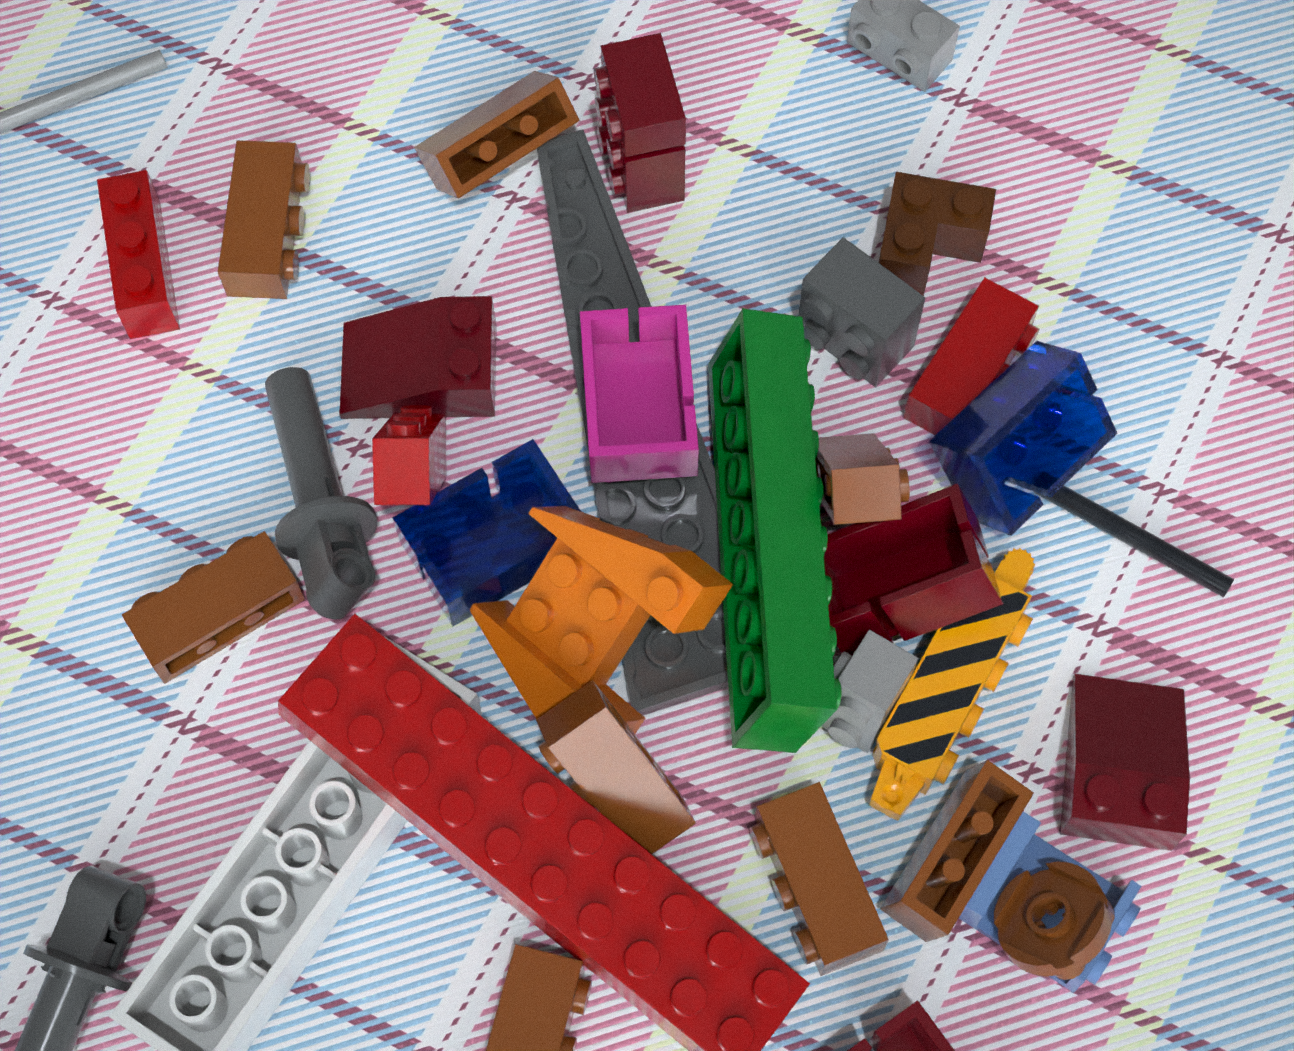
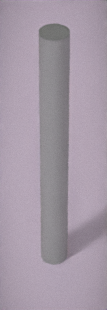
M159 49L0 112V134L166 69L168 67Z

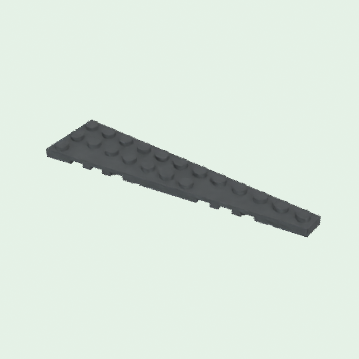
M582 129L552 138L537 148V155L589 457L580 311L628 308L629 342H639L638 308L652 306L585 132ZM698 426V476L593 483L600 521L646 534L648 538L668 545H677L691 550L721 574L715 470ZM723 601L704 630L673 634L650 615L623 657L630 705L640 714L646 715L728 688Z

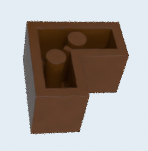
M896 171L878 263L923 296L933 255L981 263L990 231L996 189Z

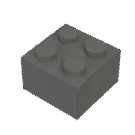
M842 237L803 278L798 316L803 317L804 338L810 341L811 346L816 349L824 348L840 361L841 366L849 375L859 380L865 379L876 388L914 347L925 297L846 238Z

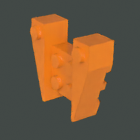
M567 506L532 507L529 515L557 537L556 541L515 606L508 600L473 603L470 612L536 719L593 680L630 729L636 734L646 718L606 685L644 624L651 615L673 634L704 630L733 584L691 550L648 538L646 534L600 521L598 517Z

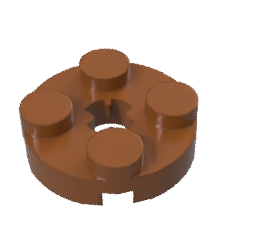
M1057 861L1046 863L1049 868L1047 870L1039 871L1033 875L1026 870L1011 880L997 900L994 909V924L998 928V941L1002 949L1020 969L1037 976H1056L1059 979L1069 980L1079 976L1084 971L1086 964L1094 959L1104 947L1115 919V911L1099 883L1090 872L1078 865ZM1059 909H1064L1065 913L1062 914L1063 920L1055 927L1046 929L1045 924L1041 921L1042 917L1045 914L1055 915Z

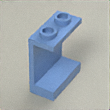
M1023 811L959 919L1000 945L998 941V928L994 924V909L999 896L1011 880L1026 870L1031 875L1047 870L1049 868L1046 863L1057 861L1072 863L1086 869L1095 877L1115 911V919L1104 947L1094 959L1086 964L1084 971L1079 976L1069 980L1049 976L1074 993L1085 980L1095 985L1105 971L1113 955L1105 951L1104 948L1114 932L1124 937L1136 919L1141 907L1134 904L1133 900L1139 892L1141 885L1131 880L1123 890L1036 836L1035 832L1041 822ZM1059 909L1055 915L1045 914L1041 921L1045 924L1046 929L1058 925L1064 918L1062 914L1065 913V910Z

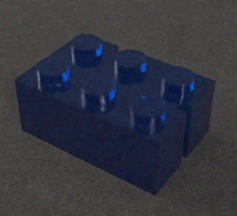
M1036 341L929 441L951 486L958 483L980 524L1012 536L1043 506L1040 497L1004 484L1008 481L1011 484L1051 498L1118 434L1102 398L1093 395L1098 389L1081 353Z
M534 439L491 462L498 494L491 497L488 476L483 468H480L437 492L430 505H414L392 517L401 545L422 579H426L429 590L452 627L473 616L470 612L473 603L499 601L530 583L557 539L554 534L529 515L532 507L567 506L581 511Z

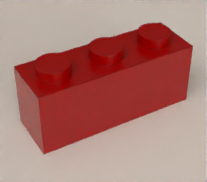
M143 170L97 179L115 309L129 338L135 339L180 330L161 204L148 171Z
M984 277L909 394L903 418L957 448L967 432L976 435L990 412L991 408L986 406L985 403L991 393L995 392L998 395L1003 393L1015 371V368L1010 365L1017 352L1024 356L1028 353L1040 331V328L1033 325L1039 305Z
M428 405L401 406L400 413L393 414L372 438L374 505L431 504L447 476L446 414H432V406Z

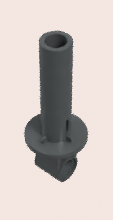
M299 367L283 368L272 373L266 379L265 389L296 508L287 513L277 524L275 540L278 549L284 555L299 560L306 586V597L310 606L325 618L333 620L342 619L352 610L375 581V570L369 558L366 542L376 531L377 517L374 508L368 502L356 497L342 495L310 373Z
M87 866L77 873L69 886L66 902L47 947L27 944L23 952L26 956L44 963V966H41V968L47 974L14 1051H73L96 993H106L104 990L106 986L122 991L129 990L132 982L117 973L116 970L133 929L140 920L145 908L146 891L141 884L94 866Z

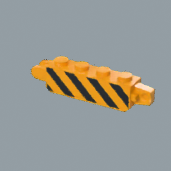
M1013 548L1012 551L1008 550L1007 555H1004L1003 560H1001L994 573L1003 601L1002 605L938 628L877 737V745L872 752L876 769L881 772L869 805L888 817L898 821L919 793L927 794L934 780L943 785L945 784L959 757L958 754L951 751L959 733L968 738L970 737L984 711V708L976 704L984 687L994 692L1009 665L1008 662L1000 659L1008 643L1018 647L1025 636L1033 618L1024 614L1032 597L1024 592L1035 567L1033 563L1034 558L1031 557V553H1027L1026 549Z

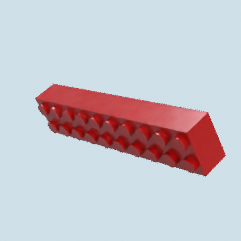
M354 613L278 700L279 716L577 960L583 961L585 967L688 1051H761L810 985L808 981L357 614Z

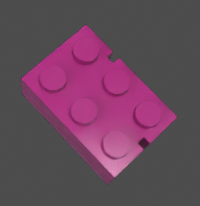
M686 304L639 307V342H629L628 308L580 311L591 483L698 476L699 447Z

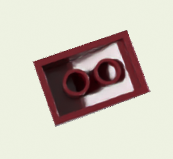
M492 296L438 297L344 322L340 418H390L393 414L400 413L401 406L407 405L432 406V414H446V417H495L497 324Z
M1074 674L1060 835L1172 851L1187 835L1190 770L1184 689Z

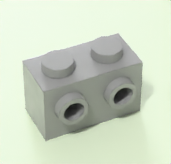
M858 0L851 8L847 43L925 92L953 60L960 25L920 0Z
M869 630L853 656L844 651L834 665V678H838L841 683V702L838 710L822 727L827 729L829 735L839 744L848 748L858 747L868 753L904 691L919 658Z

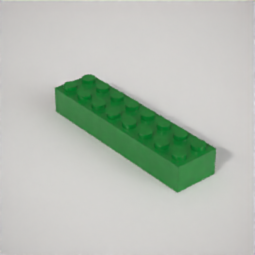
M742 308L708 363L721 575L733 584L723 600L732 748L796 753L838 710L842 694L841 683L838 678H834L833 656L837 645V634L835 628L830 626L828 610L832 596V581L829 575H825L824 554L827 548L828 534L826 527L821 525L819 508L823 498V482L820 477H817L815 462L819 449V435L816 430L812 429L811 417L815 401V389L812 384L808 383L807 372L811 355V344L808 339L804 338L803 317Z

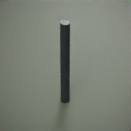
M1046 475L1042 477L1034 492L1223 598L1234 581V578Z

